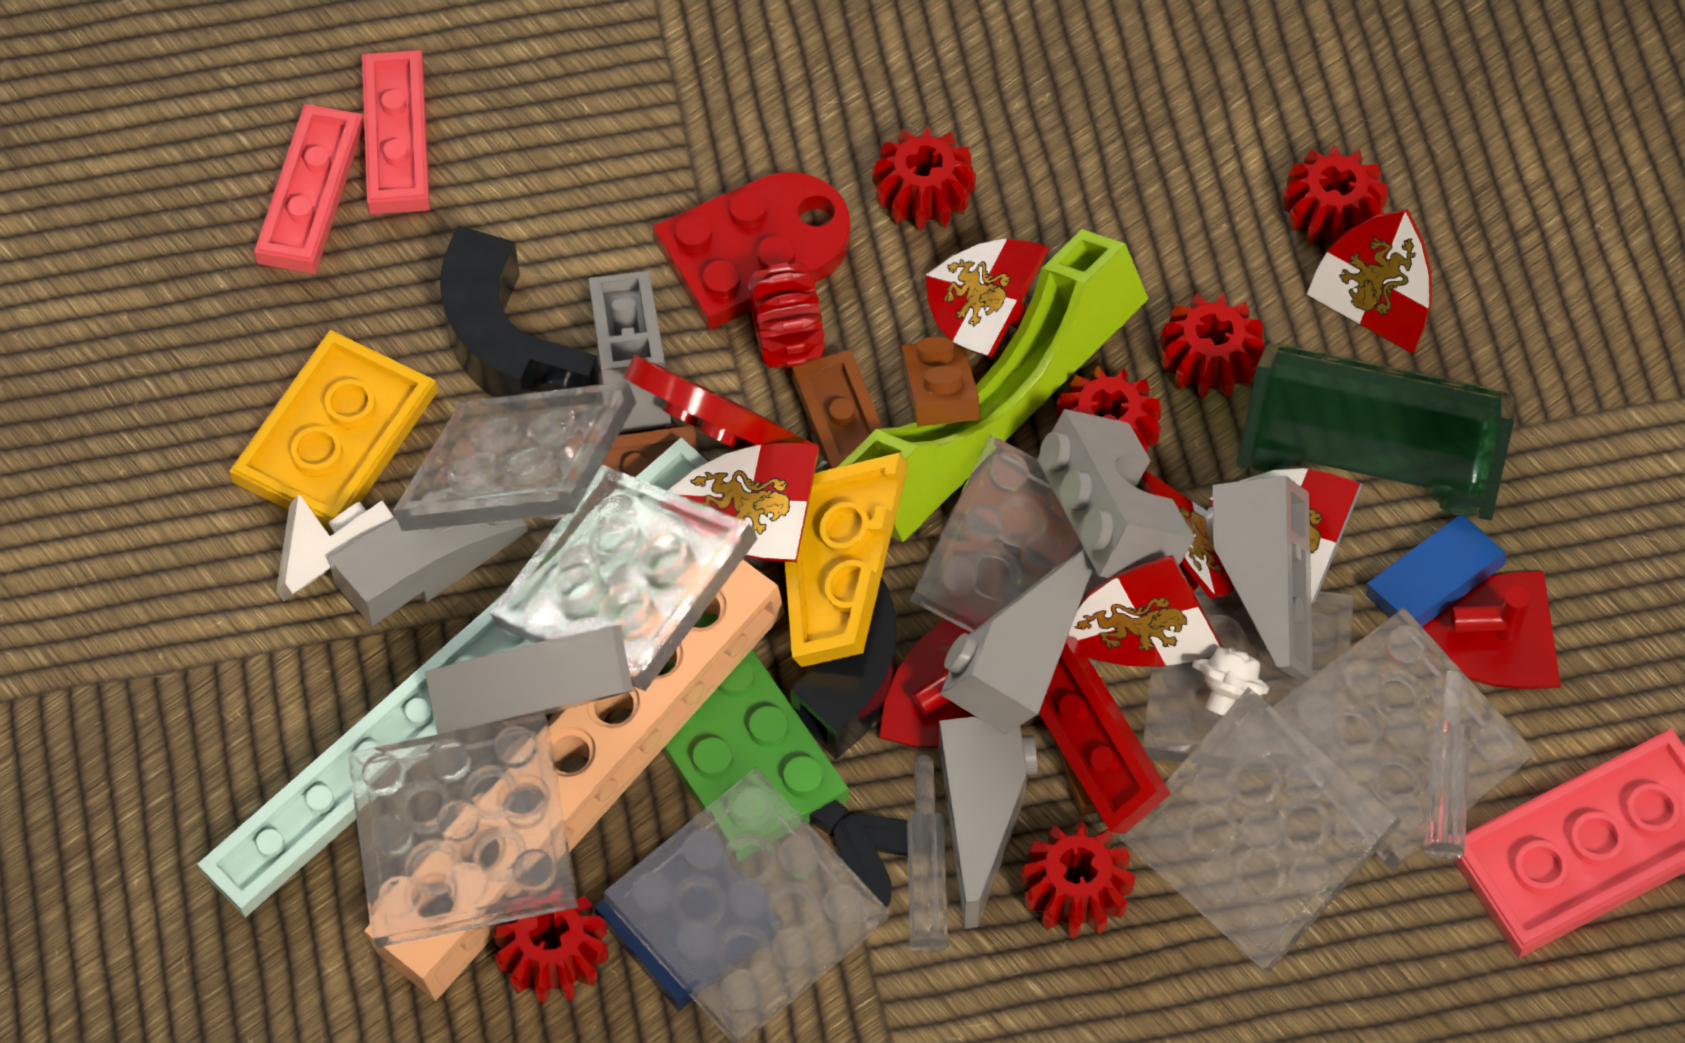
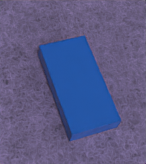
M1461 513L1367 583L1366 596L1411 636L1505 565L1506 552Z

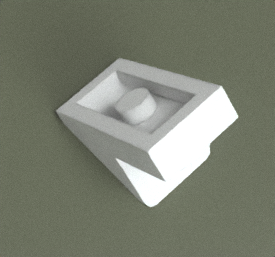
M298 495L289 506L276 589L283 602L330 570L328 558L364 535L395 519L385 503L381 500L367 511L360 501L355 503L328 523L335 532L329 536L304 499Z

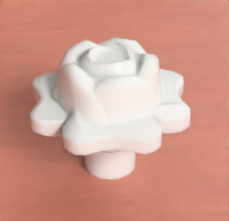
M1218 647L1210 660L1198 659L1193 661L1192 667L1205 675L1204 681L1212 690L1205 708L1214 713L1229 717L1236 699H1245L1250 697V695L1268 694L1270 687L1264 681L1258 679L1260 672L1259 661L1250 657L1246 652L1237 651L1233 648L1224 649L1223 647Z

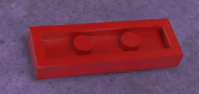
M1067 636L1039 714L1109 831L1125 834L1171 793L1080 643L1075 637Z

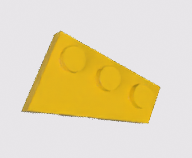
M901 453L817 472L814 475L797 563L785 562L792 658L801 667L858 655L864 652L908 467V462Z

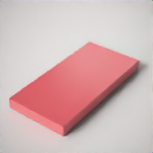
M1672 728L1449 841L1448 854L1518 959L1685 873V746Z

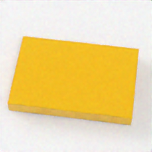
M329 330L229 470L231 481L289 510L290 503L300 495L322 526L335 533L328 523L355 503L362 502L437 394L436 380Z

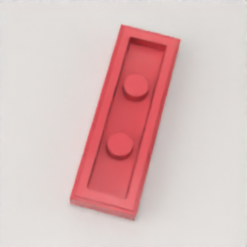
M422 50L362 54L366 181L369 215L430 210Z
M304 104L254 251L257 264L316 274L364 129L362 114Z

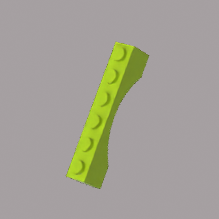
M1081 229L1041 268L1033 297L1018 330L1000 358L976 384L979 396L980 420L917 426L915 422L902 427L876 429L838 466L842 467L896 453H901L908 462V467L891 534L892 538L904 542L955 490L961 487L1149 299L1126 244Z

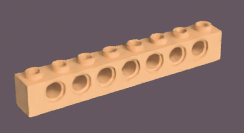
M720 542L705 557L698 556L694 558L682 572L678 583L679 586L662 604L659 602L653 604L639 619L636 633L624 645L633 691L553 713L549 721V728L532 747L525 746L521 748L511 758L505 769L504 778L488 795H480L468 805L461 816L460 826L443 845L436 844L424 853L416 866L415 875L398 894L392 893L386 896L374 909L370 917V925L364 932L375 951L433 1000L437 1001L494 937L496 926L505 925L508 922L505 913L508 904L513 903L522 906L525 903L531 889L534 888L536 890L785 613L778 585ZM714 614L719 616L710 626L704 628L690 626L692 621L700 615ZM672 661L676 663L674 668L664 675L653 676L647 674L648 670L658 662ZM626 708L632 710L631 715L621 723L608 724L603 722L605 717L616 709ZM583 756L589 758L587 764L579 771L572 773L560 771L563 763L572 757ZM542 805L545 807L541 815L532 821L519 822L515 820L518 813L527 806ZM489 853L500 855L498 862L491 869L482 872L471 870L473 863L480 856ZM441 903L455 904L452 913L444 920L438 922L426 921L429 911L436 905Z

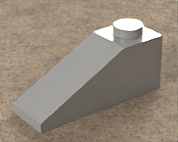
M644 271L588 278L609 435L618 433L635 434L672 427L670 414L662 410L666 401L623 378L634 354L665 368L650 272Z
M1287 476L1213 485V507H1209L1206 513V529L1213 548L1277 668L1300 682L1313 681L1309 492Z
M1085 549L1053 569L969 635L964 633L957 638L945 658L944 667L950 671L940 695L1005 734L1038 715L1094 567Z
M978 717L940 720L938 751L964 929L977 928L1025 801L1027 775H1034L1038 772L1036 746L1033 735L1022 736L1020 726L1005 734Z

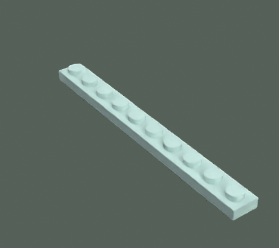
M682 437L678 439L197 864L201 873L246 918L450 736L437 737L425 671L561 637L686 526L665 498L664 493L692 470L708 463V461Z

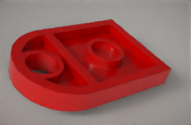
M783 172L762 177L653 225V238L707 329L711 330L752 311L748 283L754 271L767 269L769 265L788 262V265L804 263L810 269L815 283L834 272L844 260L850 245V215L844 199L825 181L808 174ZM813 209L824 210L833 217L831 221L822 226H810L800 219L805 212Z
M634 354L623 376L629 382L665 400L666 402L662 408L664 412L695 427L700 418L703 419L698 430L731 447L734 445L740 447L743 439L747 440L744 448L754 445L780 443L814 444L756 412Z

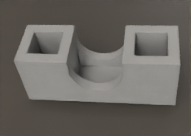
M1064 409L1053 431L1044 438L1037 461L1098 575L1110 578L1115 574L1140 564L1171 555L1174 556L1178 565H1180L1195 537L1173 499L1153 495L1136 488L1151 460L1130 423Z

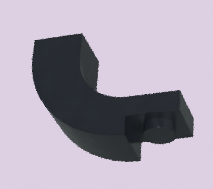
M457 226L443 259L440 289L449 342L462 369L483 391L495 399L522 411L526 410L533 392L541 393L545 398L557 404L569 405L576 403L592 408L601 389L597 355L532 337L514 326L504 314L506 305L520 276L516 242Z
M780 562V571L786 576L785 562ZM882 576L864 652L858 655L822 662L791 687V706L813 738L835 760L858 742L876 722L883 710L884 700L895 675L896 616L893 601Z

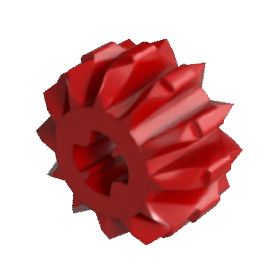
M929 125L925 127L921 136L914 137L903 128L898 136V143L884 141L883 147L880 150V160L876 161V165L873 166L872 183L875 184L876 200L880 209H892V217L896 225L908 218L915 219V225L920 232L926 225L927 220L934 219L945 228L948 221H950V213L964 215L965 209L969 204V196L972 195V191L975 190L976 173L973 172V167H971L972 156L969 153V148L956 147V139L952 131L940 138L933 137V132Z
M1336 144L1328 151L1326 157L1310 149L1308 155L1304 157L1303 164H1293L1288 173V186L1283 192L1282 205L1284 206V211L1290 213L1289 223L1291 224V231L1308 230L1307 239L1310 246L1321 238L1329 239L1332 246L1350 228L1376 215L1383 214L1382 208L1386 206L1388 190L1386 189L1387 184L1380 182L1381 172L1379 171V164L1362 165L1363 157L1360 149L1349 157L1340 155Z
M788 262L769 265L767 269L754 271L748 283L755 335L762 361L769 368L785 367V369H790L795 366L806 365V362L820 359L825 349L823 340L825 336L822 327L819 297H817L815 280L812 278L810 269L804 263L788 265Z
M1197 292L1194 298L1191 299L1190 308L1178 304L1175 305L1174 310L1170 313L1169 323H1165V326L1161 329L1159 344L1163 350L1161 364L1164 372L1176 373L1175 383H1177L1178 390L1195 384L1198 386L1197 391L1201 400L1208 395L1210 388H1217L1228 399L1231 393L1234 392L1235 384L1249 387L1255 378L1256 368H1259L1260 364L1264 362L1266 347L1263 346L1264 342L1262 341L1264 329L1261 320L1249 319L1250 310L1248 309L1247 302L1234 307L1227 306V299L1224 292H1222L1215 299V303H1207Z
M1099 365L1092 372L1091 381L1075 375L1073 381L1070 382L1069 393H1061V397L1058 398L1056 414L1059 418L1063 410L1067 409L1130 423L1146 453L1148 452V447H1155L1160 438L1161 426L1158 424V421L1161 417L1162 408L1159 399L1149 397L1150 387L1148 386L1147 379L1128 383L1129 374L1125 366L1115 377H1107Z
M1082 820L1076 824L1074 835L1067 836L1063 830L1054 824L1048 832V844L1033 841L1028 849V859L1031 863L1025 864L1021 868L1020 883L1029 889L1025 893V905L1028 911L1044 910L1042 924L1046 930L1055 927L1061 920L1067 922V931L1072 939L1079 935L1081 923L1087 922L1093 930L1101 935L1107 928V915L1121 918L1127 910L1128 903L1124 896L1134 891L1135 884L1133 873L1125 870L1129 866L1130 861L1127 848L1110 849L1113 836L1110 834L1109 829L1102 831L1095 838L1088 837L1087 826ZM1076 875L1083 876L1089 880V882L1086 883L1084 878L1080 877L1079 884L1072 883L1075 882ZM1069 876L1070 879H1071V882L1067 881V880H1066V877Z
M559 885L553 892L551 900L542 901L541 894L532 888L528 893L529 907L524 908L509 903L505 910L506 919L509 924L496 926L494 931L495 944L502 948L495 955L498 970L502 973H512L510 983L512 989L517 994L534 985L536 1000L544 1004L550 997L551 989L560 988L562 996L571 1002L572 998L575 997L573 982L578 981L594 987L595 982L598 980L597 970L594 965L606 963L608 960V945L601 941L607 934L605 920L601 916H591L592 904L585 895L568 904L567 891ZM556 939L558 948L546 950L545 941Z

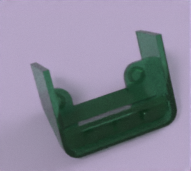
M1268 344L1257 366L1236 466L1249 469L1253 459L1252 467L1254 469L1269 472L1272 470L1290 469L1291 466H1303L1305 462L1426 487L1429 488V492L1432 495L1441 498L1440 508L1463 515H1476L1479 507V518L1492 521L1514 424V397L1508 393L1488 387L1292 346Z

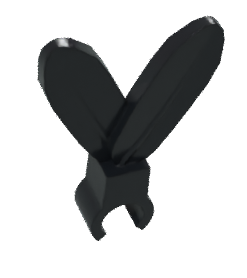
M833 800L809 814L810 823L830 836H834L839 856L854 888L863 900L877 909H886L889 906L892 887L889 874L878 852L920 857L932 854L938 850L940 845L939 838L922 824L873 815H848V809L837 800Z

